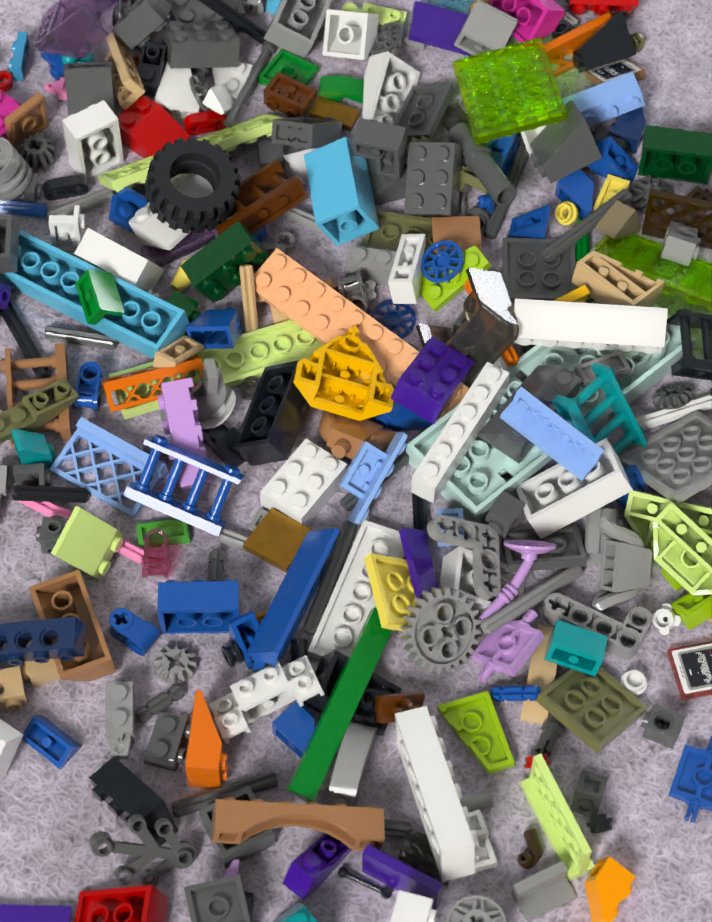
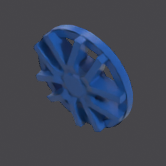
M449 240L433 244L422 257L421 271L423 275L437 285L444 282L449 283V280L462 272L461 268L465 264L462 249L458 244ZM446 246V248L443 251L440 247ZM437 248L439 253L434 256L432 252ZM430 255L433 258V260L427 262V259Z

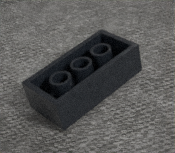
M299 360L264 368L232 448L251 466L288 460L291 455L293 445L309 407V403L294 384L296 366Z

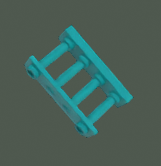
M595 362L591 364L596 378L574 398H567L558 394L552 400L558 415L595 444L607 438L621 426L625 435L612 446L617 455L630 443L642 447L648 445L644 437V430L638 425L616 380L615 371L607 365L604 366ZM602 387L606 397L583 417L580 412V406ZM611 407L615 417L593 436L590 431V425Z

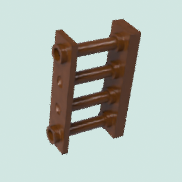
M276 159L240 183L239 193L231 215L220 225L217 224L218 226L215 229L218 235H220L239 221L254 234L307 199L308 195L299 178L295 175L288 179L279 160Z

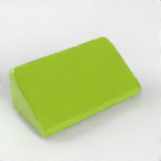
M688 593L671 604L672 610L681 617L683 624L690 630L712 617V595L692 596Z

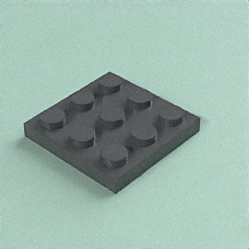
M503 238V303H514L515 299L553 301L575 290L576 285L571 282L575 270V243L552 261L545 262L540 256L541 250L556 239Z

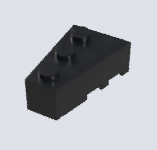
M112 757L89 777L94 787L91 791L101 803L105 801L110 811L116 817H120L127 826L128 819L132 815L139 814L143 816L147 829L159 846L167 840L165 837H160L154 828L155 822L158 819L168 818L173 825L174 833L178 831L164 800L116 757ZM141 821L135 822L133 827H138ZM162 825L160 830H165L168 825Z

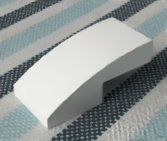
M481 810L469 812L470 823H468L470 831L475 830L479 847H476L479 861L475 862V873L497 867V860L489 841V832Z

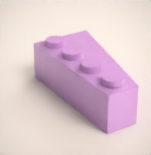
M192 377L161 383L162 395H157L159 409L165 410L166 420H162L164 434L170 435L171 444L207 459L205 447H203L202 429L197 418V402L192 393V387H194ZM169 455V460H175V457ZM185 462L177 482L180 490L192 488L199 470L198 467ZM210 472L204 486L211 485Z

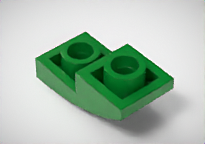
M322 76L320 78L319 96L338 103L344 97L363 104L364 80L346 76Z

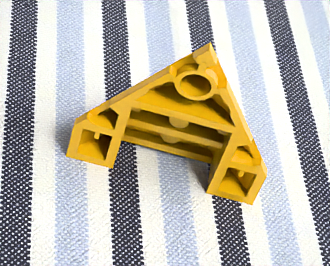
M354 325L343 336L339 335L321 346L307 359L299 360L296 366L294 384L311 407L361 421L391 412L394 400L390 398L394 388L391 383L387 384L383 377L384 371L367 343L361 341L358 336L359 330Z

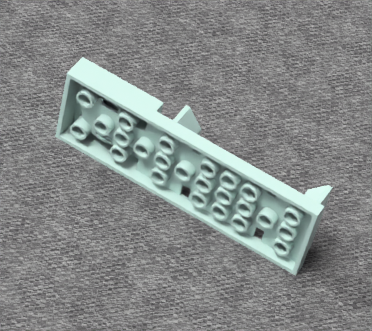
M666 325L665 347L662 348L661 353L622 352L632 370L630 375L616 380L628 404H631L670 373L671 365L683 357L680 326ZM691 335L692 351H693V347H694V343H695V338ZM535 345L520 357L518 365L515 367L512 365L504 369L510 372L508 389L487 422L523 383L515 376L520 370L528 377L538 365H561L576 375L574 372L575 366L619 350L572 349L560 346L545 347L543 345ZM580 384L579 393L584 389L582 384ZM602 387L580 406V412L583 417L606 397ZM459 405L406 445L409 464L417 470ZM609 407L590 425V429L601 430L607 424L608 415L613 411L612 408ZM477 436L440 494L455 508H463V516L468 521L482 524L483 514L494 505L503 490L507 493L512 492L551 461L552 458L535 445L523 460L517 463ZM506 472L513 476L508 482L501 477Z

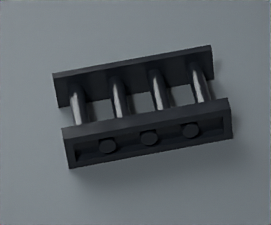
M680 309L667 319V324L680 326L683 355L679 361L671 365L672 375L711 381L712 315L691 312L689 309ZM690 328L701 329L704 360L696 359L693 356Z

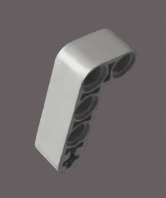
M560 593L548 595L543 608V618L553 626L559 620L600 634L598 630L607 631L609 634L605 635L608 636L605 651L625 660L636 656L648 634L652 620L650 611L640 606L632 608L624 622L621 623ZM574 619H582L584 623H577ZM633 621H641L644 625H636ZM622 642H630L633 646H625Z

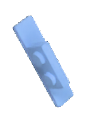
M397 432L385 453L366 441L362 442L338 485L359 498L347 521L359 524L360 521L363 522L370 511L368 507L371 501L379 496L382 490L380 485L384 478L388 477L394 469L395 465L393 462L395 458L406 448V439L408 437L406 433Z

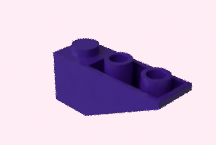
M326 833L292 861L282 884L304 901L323 884L352 849Z

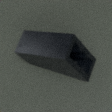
M623 10L609 16L572 51L573 64L579 73L636 55Z

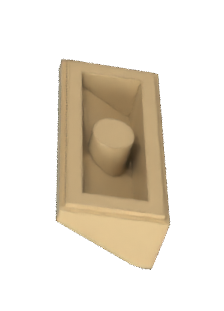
M184 335L155 352L153 367H175L203 350L204 345Z

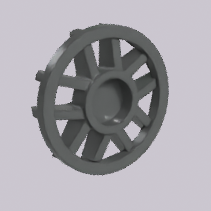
M390 22L378 28L377 38L369 52L371 56L387 51L392 53L391 50L395 47H400L398 44L406 37L402 24Z
M199 73L191 76L189 83L197 103L203 111L212 110L203 103L210 90L208 88V81H204Z
M648 175L646 178L634 181L629 192L632 194L630 203L636 210L644 214L646 213L650 189L673 193L672 187L661 180V177L654 178ZM651 182L656 183V185L651 186ZM654 199L659 204L665 203L663 200Z

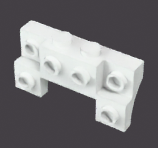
M305 655L281 667L278 661L276 667L269 665L249 677L242 678L230 686L231 693L209 705L215 716L214 719L222 738L228 744L230 743V738L244 731L247 734L251 732L247 722L250 724L297 700L301 707L304 705L303 701L319 693L321 696L325 694L311 663Z

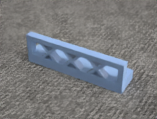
M522 387L518 389L513 401L501 413L500 418L581 481L598 464L604 452L602 448Z

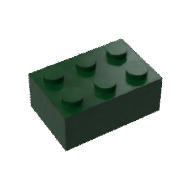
M646 125L640 153L639 176L648 177V175H651L654 178L661 177V179L708 185L712 169L711 133Z
M237 221L180 266L192 285L210 301L215 303L224 299L231 290L241 285L239 271L241 265H252L254 274L270 256L260 241Z

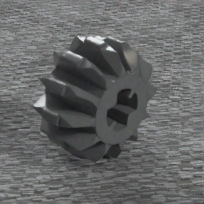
M37 132L34 136L27 134V139H20L17 152L26 160L30 168H34L36 173L39 167L46 170L47 165H54V159L57 158L55 142L53 139H49L47 134L40 136Z

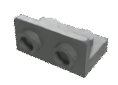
M163 712L158 713L143 760L144 764L176 771L178 763H183L186 754V748L183 746L185 739H189L191 722L189 713L183 712L182 717Z

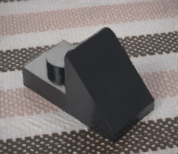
M222 423L214 429L202 432L203 442L225 465H232L237 468L246 462L232 449L238 435L235 427L229 430Z

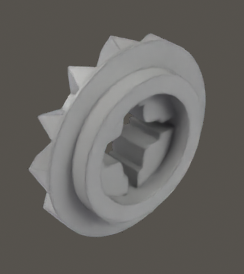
M176 643L173 646L166 645L161 652L157 653L154 668L157 676L162 681L169 684H181L188 681L194 675L197 669V660L195 653L188 646L184 647ZM177 658H180L182 666L175 665L170 669L171 662L169 660L175 661Z

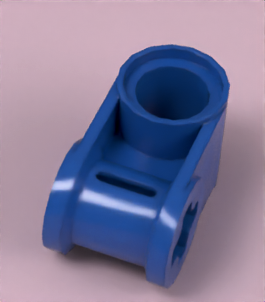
M86 362L80 367L76 387L74 388L79 398L72 404L73 409L84 407L99 411L103 389L101 382L103 375L101 367L97 363ZM90 376H96L93 379H88Z
M125 608L115 609L109 616L111 636L140 656H145L161 635L154 625L144 621Z

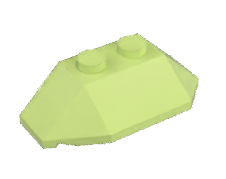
M633 490L629 492L624 516L634 532L643 539L645 546L648 547L649 542L653 540V520L672 501L665 496ZM687 501L676 505L712 539V507Z
M670 502L653 520V560L692 596L712 595V539L676 505Z

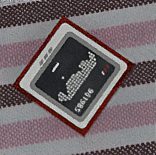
M712 641L668 649L667 656L681 701L712 695Z

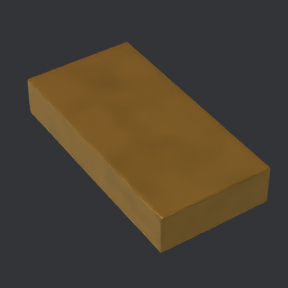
M321 96L316 98L309 110L310 118L342 122V129L350 132L360 116V110Z

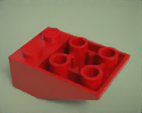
M570 0L567 10H572V14L583 15L585 11H594V15H603L607 12L623 10L624 16H630V13H634L638 8L639 0Z

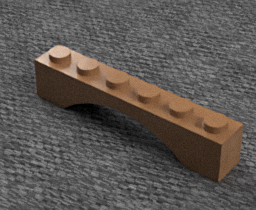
M225 797L215 800L212 811V843L241 844L251 836L265 830L293 826L311 828L327 833L343 842L352 850L364 851L366 845H371L381 850L385 840L384 808H376L372 805L350 807L342 803L334 805H320L317 802L295 804L287 800L278 802H264L261 799L241 801Z

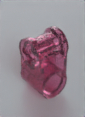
M158 528L151 529L145 535L142 559L143 578L148 576H164L165 579H169L170 537L164 530ZM156 533H160L164 537V543L159 548H154L150 541L151 537ZM152 565L162 566L161 568H151Z

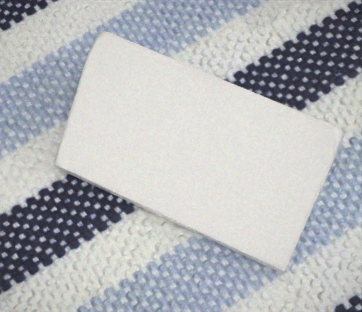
M224 83L210 88L203 101L205 106L220 115L228 113L235 102Z

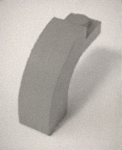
M204 359L202 379L192 389L193 397H195L197 402V418L200 423L210 418L212 414L220 409L227 395L221 369H216L214 359ZM159 410L161 421L166 420L165 410Z
M354 722L349 724L333 770L327 805L342 803L350 807H356L362 777L368 759L372 754L377 728Z

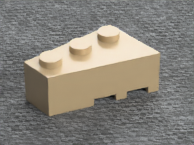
M594 250L577 262L571 280L578 288L586 285L590 292L589 296L599 304L651 307L657 303L665 281L660 279L654 281L643 276V272L638 269L633 272L621 266V262Z

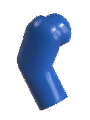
M485 194V196L480 195L477 198L479 200L477 202L479 208H483L489 214L495 211L494 200L489 194Z

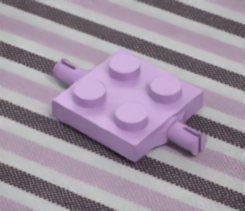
M528 609L521 620H512L492 634H488L477 647L471 657L475 663L484 666L477 675L479 681L486 683L493 672H502L515 677L545 638L541 630L530 627L535 618L538 617L534 610Z

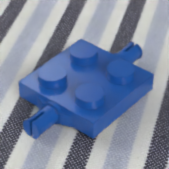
M712 735L707 749H698L685 744L668 794L669 797L681 800L689 805L684 819L689 821L691 812H693L690 823L696 822L699 809L712 811Z

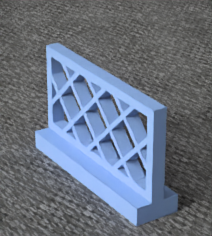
M81 417L76 424L77 430L50 467V472L79 488H86L89 494L135 518L144 505L137 502L132 510L125 507L122 498L125 496H123L124 492L120 491L119 481L133 478V482L136 483V477L142 475L149 454ZM82 438L87 441L89 450L76 453L74 446L78 440ZM103 451L109 453L110 461L96 464L94 454ZM91 455L93 466L79 469L77 458ZM73 459L75 470L69 472L59 470L64 461ZM158 460L153 472V479L149 483L150 489L153 491L160 480H164L169 474L166 464ZM123 463L130 465L131 473L117 476L115 465ZM112 466L114 477L100 481L98 470ZM94 471L96 482L84 484L81 481L80 474ZM115 483L117 494L109 496L102 494L101 486Z

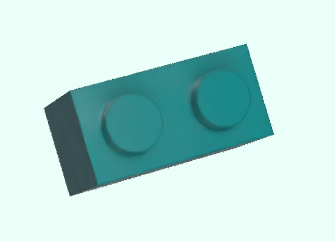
M557 620L548 639L544 660L596 676L604 660L608 636Z

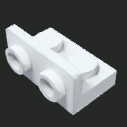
M75 205L74 215H49L48 223L52 246L64 252L75 253L87 230L85 229V214H81L80 205Z

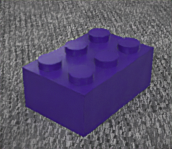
M432 336L401 375L390 399L434 425L465 384L475 361Z

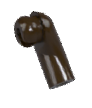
M530 829L523 833L527 848L522 854L518 855L517 861L524 869L533 868L543 855V849L536 829Z

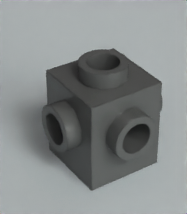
M62 516L43 517L42 525L38 526L36 530V541L40 542L42 553L51 554L69 519Z

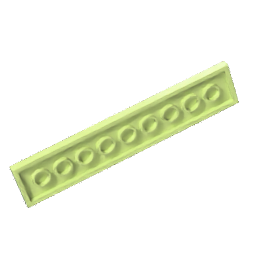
M287 320L241 334L233 349H203L195 355L201 358L202 364H204V359H214L216 369H221L225 386L233 387L261 378L265 367L297 361L303 358L307 359L324 344L293 321ZM154 361L110 374L109 378L153 367ZM198 369L188 371L184 379L192 377L193 384L200 383ZM181 373V374H177V375H175V376L178 377V378H180L181 375H182V373ZM170 376L165 377L161 383L175 381V379ZM154 380V381H150V382L153 383V384H156V382H157L158 380ZM147 383L139 384L134 393L142 398L147 397L153 387ZM133 386L127 387V389L130 391L133 388ZM122 389L114 391L118 404L124 403L129 393ZM156 390L154 394L161 393V391ZM132 396L130 401L135 400L137 398ZM158 400L121 409L124 420L159 410Z

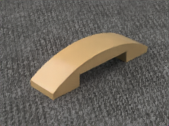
M537 624V629L542 631L545 638L531 656L526 686H539L542 692L555 681L557 664L544 660L548 639L553 626ZM528 699L523 701L520 721L542 725L543 722L548 720L549 712L537 701H530Z

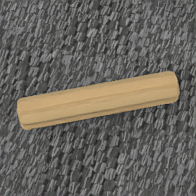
M241 265L239 271L245 332L248 333L259 329L252 265Z

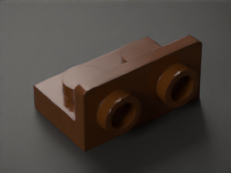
M279 72L263 90L264 104L270 110H277L286 114L288 118L306 117V110L317 97L316 89Z

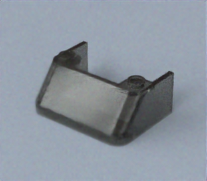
M468 268L466 273L472 292L463 304L467 320L453 335L448 327L418 324L416 329L422 347L433 336L475 361L464 384L465 386H472L487 362L494 364L516 341L519 334V324L501 272Z

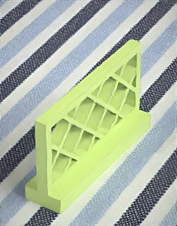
M542 754L533 756L530 777L521 781L520 786L559 862L563 860L568 869L567 878L571 881L592 871L594 868L590 858L592 851Z

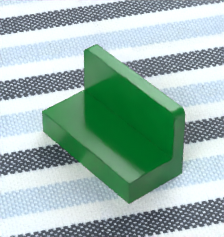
M87 269L75 283L87 324L96 325L105 314L122 316L125 311L113 274Z

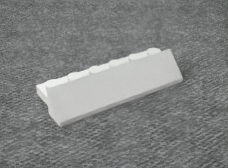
M515 299L511 343L523 346L543 345L545 347L560 346L572 349L591 348L595 350H621V352L638 351L648 354L661 353L662 348L665 347L668 308Z

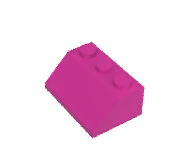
M490 0L488 5L518 19L512 35L527 49H530L555 31L565 13V10L554 0Z

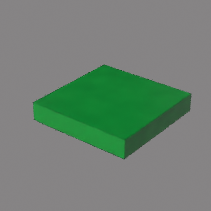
M281 48L260 73L257 82L267 86L277 72L308 86L320 72V67Z

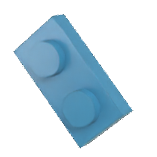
M18 32L17 41H13L12 44L14 57L9 60V71L13 72L14 81H24L30 48L27 32Z

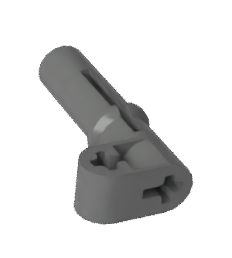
M458 123L454 125L448 133L449 142L456 143L462 147L461 165L474 172L497 205L506 206L515 199L517 191L494 161L492 154H490L492 153L491 150L483 146L468 124Z

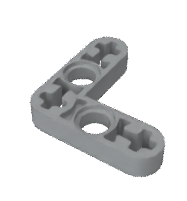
M438 515L427 524V532L433 540L472 549L473 584L476 595L480 599L489 600L499 594L501 576L498 533L489 525L446 515ZM459 528H463L467 532V539L460 536ZM482 557L489 559L491 568L484 566Z

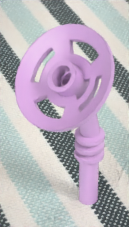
M535 540L504 541L503 545L521 553V559H524L510 584L506 583L505 588L502 587L501 592L497 594L498 597L478 619L483 621L499 611L505 604L508 605L510 600H513L514 596L518 595L517 591L532 568L534 560H537V554L556 549V544Z

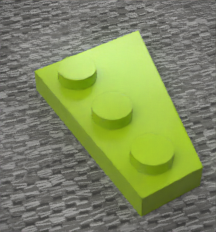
M476 246L463 251L465 264L461 268L462 272L449 280V283L444 282L437 285L429 281L422 274L420 294L435 312L442 309L465 289L464 285L467 279H477L492 266Z
M488 691L437 705L439 714L488 775L515 766V761Z

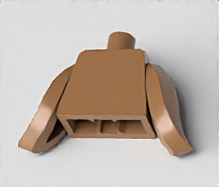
M322 410L319 424L320 435L327 442L326 449L331 451L336 458L346 457L353 460L363 441L370 443L385 453L398 431L383 429L384 426L367 419L357 421Z

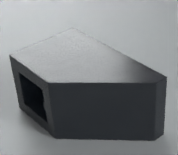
M144 41L137 71L145 90L144 95L156 96L166 66L167 45Z

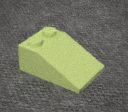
M75 506L51 554L72 567L100 580L102 576L108 573L111 567L110 560L114 553L120 550L124 534L82 508Z

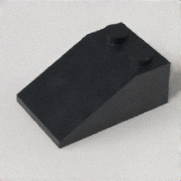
M334 650L321 657L315 674L325 695L321 696L319 693L303 701V704L322 714L348 659L346 655ZM373 672L350 723L354 722L377 728L376 734L383 736L388 723L380 724L376 722L375 698L378 695L398 694L402 688Z

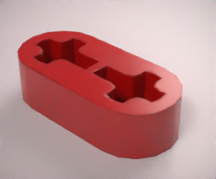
M214 110L190 114L184 119L186 132L191 136L225 129L227 127L224 125L227 114L220 115Z

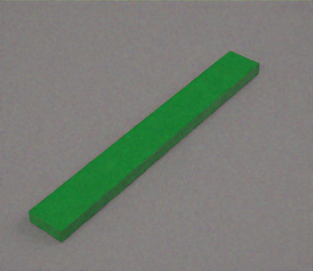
M376 607L371 609L287 787V790L307 803L314 802L392 632L390 629L381 627Z

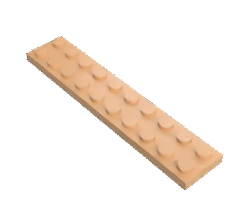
M278 248L253 275L255 294L324 345L339 335L343 336L351 327L356 325L361 341L367 343L384 371L383 377L387 384L391 383L392 386L396 387L401 375L420 353ZM463 385L438 420L459 405L470 388Z

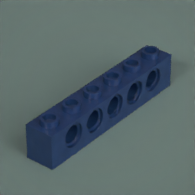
M76 616L0 624V664L23 665L24 661L47 663L49 659L71 661L74 660V657L84 656L86 625ZM58 637L56 643L51 645L53 640ZM32 640L31 645L27 647V644Z

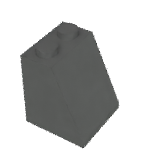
M572 100L565 104L530 143L533 151L530 157L535 167H537L541 177L546 176L551 184L602 158L585 118Z

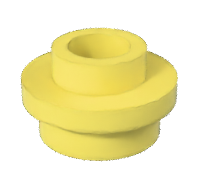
M563 202L556 207L555 217L560 224L571 225L578 217V209L572 202Z

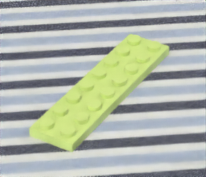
M266 113L196 140H209L210 144H218L224 152H229L237 149L238 144L254 143L258 141V137L263 135L272 136L273 119H281L282 117ZM154 155L97 175L100 184L119 192L125 187L130 188L129 185L133 183H145L149 165Z

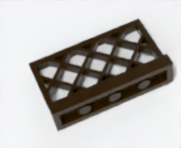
M650 189L641 234L664 239L670 221H674L698 229L697 237L701 238L699 246L712 249V213L707 215L703 211L705 209L712 211V202ZM654 199L664 200L666 203L659 204ZM679 205H687L689 208L683 210ZM672 208L675 213L669 214L666 209ZM696 213L699 218L693 219L690 214Z

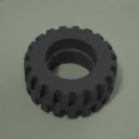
M188 137V140L179 138L175 139L174 144L171 142L163 145L162 150L160 149L154 154L145 182L146 201L150 203L149 208L151 212L158 214L157 219L161 223L167 222L169 224L168 227L176 230V228L182 229V233L195 231L198 234L203 233L206 228L208 231L214 230L217 224L220 225L231 215L240 189L239 169L235 162L231 163V155L228 152L223 153L222 147L218 144L212 145L206 139L199 141L196 140V137ZM183 173L197 174L211 184L214 192L202 198L188 197L180 193L173 186L171 179Z

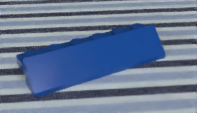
M330 528L307 532L246 652L247 655L251 656V660L255 661L252 672L257 673L268 664L276 667L279 659H283L321 582L326 564L336 546L340 533L339 529Z

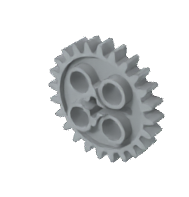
M441 586L440 589L432 587L431 593L422 591L423 599L414 598L415 607H407L411 614L410 616L405 615L402 617L408 623L400 627L401 630L406 631V635L402 636L400 640L408 642L403 650L410 653L408 659L414 661L415 666L423 668V670L430 673L441 674L442 671L450 673L451 666L456 669L460 668L459 661L467 663L466 654L474 653L471 648L472 644H479L474 639L475 635L481 634L480 630L475 629V626L480 624L481 620L474 618L479 610L471 608L474 601L467 599L468 595L459 592L457 589Z

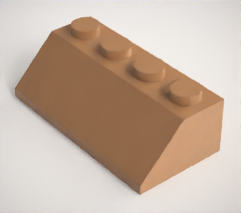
M79 569L29 587L40 620L76 616L86 625L84 656L74 657V660L71 661L54 659L61 680L94 681L116 672ZM58 637L53 640L51 645L56 643Z

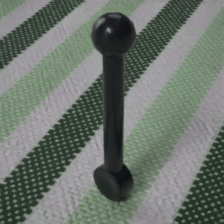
M341 867L338 870V875L341 878L347 877L380 893L384 899H389L392 896V890L389 887L381 888L350 873L346 867Z

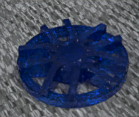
M386 300L377 304L370 315L391 332L394 330L401 339L411 334L416 324V315L411 306L408 304H393L392 300ZM389 305H396V310H390ZM386 306L387 312L381 311L379 309ZM399 306L405 308L406 310L399 312ZM375 314L383 316V318H375ZM411 314V317L403 318V316ZM412 322L410 327H408L405 323ZM402 327L405 331L401 333L398 328Z

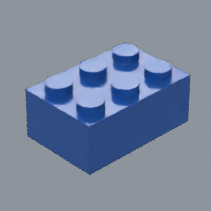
M197 579L192 582H179L177 580L158 582L157 612L161 634L229 633L228 622L240 617L239 581L221 579L219 581L206 582L205 580Z

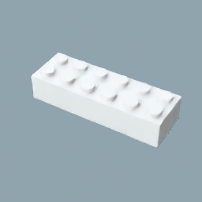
M427 706L395 713L396 744L441 880L445 882L475 874V862L479 861L476 847H479L478 838L475 830L470 831L469 812L466 806H461V789L458 783H453L454 771L450 760H445L446 748L443 738L437 737L438 725L434 715L430 716Z

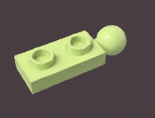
M352 2L345 3L341 10L379 14L378 28L390 22H398L404 27L407 16L405 11L364 2L362 9H358L357 5Z

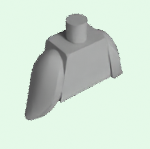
M604 516L601 517L598 528L605 537L611 540L604 539L599 586V589H602V591L594 597L591 603L592 609L598 612L631 601L639 594L641 588L648 587L650 575H656L660 571V565L652 559V550L645 548L643 539L637 533L612 523Z

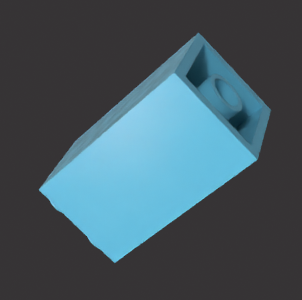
M347 137L335 140L330 144L304 154L315 223L336 246L380 229L367 160L364 157L353 155L352 143Z

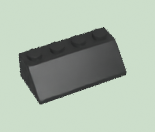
M538 365L479 431L478 437L517 463H520L535 445L500 418L501 413L513 401L520 387L524 388L558 414L552 400L558 394L567 398H574L579 394L582 378L561 365Z

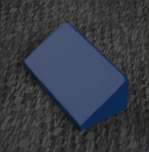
M34 715L22 733L23 741L59 769H62L82 747L81 744L43 715Z

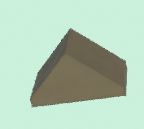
M616 200L597 223L595 229L613 239L637 234L641 228L636 210Z

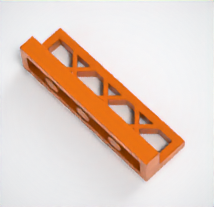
M607 12L534 49L532 64L547 81L575 68L573 61H563V56L567 54L573 55L572 51L611 15ZM555 64L558 65V69L549 73L544 66Z
M195 355L175 367H149L102 379L101 382L110 412L158 400L157 395L162 394L154 393L156 390L161 391L159 385L165 377L170 376L175 380L185 378L188 371L198 369L201 380L203 373L201 358ZM181 373H182V375H181L180 378H178V377L175 376V375H177V374H181ZM158 380L156 384H153L150 381ZM147 383L153 387L149 396L142 398L134 393L139 384ZM199 383L193 384L194 387H192V389L195 388ZM133 386L131 391L127 389V387ZM122 389L129 393L124 403L114 405L111 391ZM132 396L137 398L135 400L130 401Z

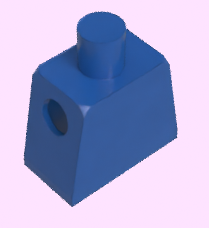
M227 307L225 309H209L204 311L186 326L188 337L204 345V349H233L242 334V325L238 310Z

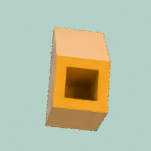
M610 856L598 860L584 882L592 922H612L619 913L617 907L621 900H625L633 890L631 884L636 876Z

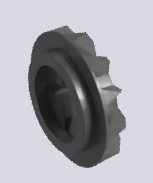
M673 385L670 387L665 386L664 389H658L652 395L655 406L670 410L685 406L693 399L691 388L684 385Z

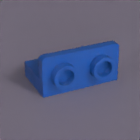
M125 187L112 196L109 220L134 233L128 221L135 216L136 211L148 204L146 197L133 189Z

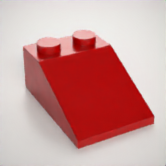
M144 94L117 117L121 143L143 158L154 155L160 149L162 150L163 145L168 142L174 144L175 139L183 138L188 140V137H191L160 104Z
M153 885L79 892L74 922H165L169 898Z

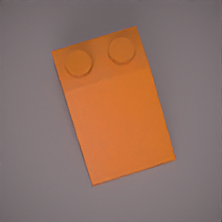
M196 690L185 764L188 787L216 789L222 787V781H227L228 755L223 754L222 742L202 691Z

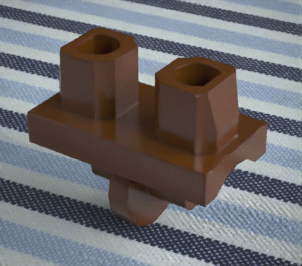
M413 692L376 696L374 708L377 713L376 722L380 724L394 723L395 713L423 707L425 694Z

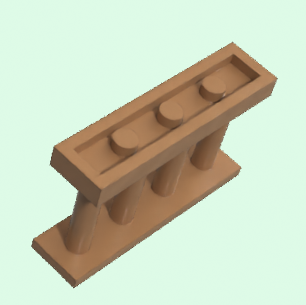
M65 343L55 344V354H51L50 357L17 360L12 359L10 348H5V358H1L2 373H6L7 409L21 404V402H15L14 391L41 389L63 378L69 382ZM52 366V369L56 368V375H52L51 378L14 381L13 370ZM70 406L60 413L59 417L54 418V420L49 421L34 432L55 430L56 433H61L62 441L70 440L72 437Z

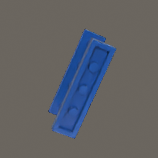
M154 434V436L150 435L147 437L143 444L152 449L140 480L136 481V483H130L126 487L123 496L219 536L227 523L221 520L220 513L232 483L239 485L244 480L245 475L239 473L240 470L232 465H225L224 467L168 443L169 439L164 436ZM163 452L175 457V461L163 491L158 493L150 489L149 483L160 454ZM187 462L198 467L199 470L187 501L181 503L174 500L173 492L183 466ZM210 472L222 477L223 480L211 510L205 513L198 510L196 504Z

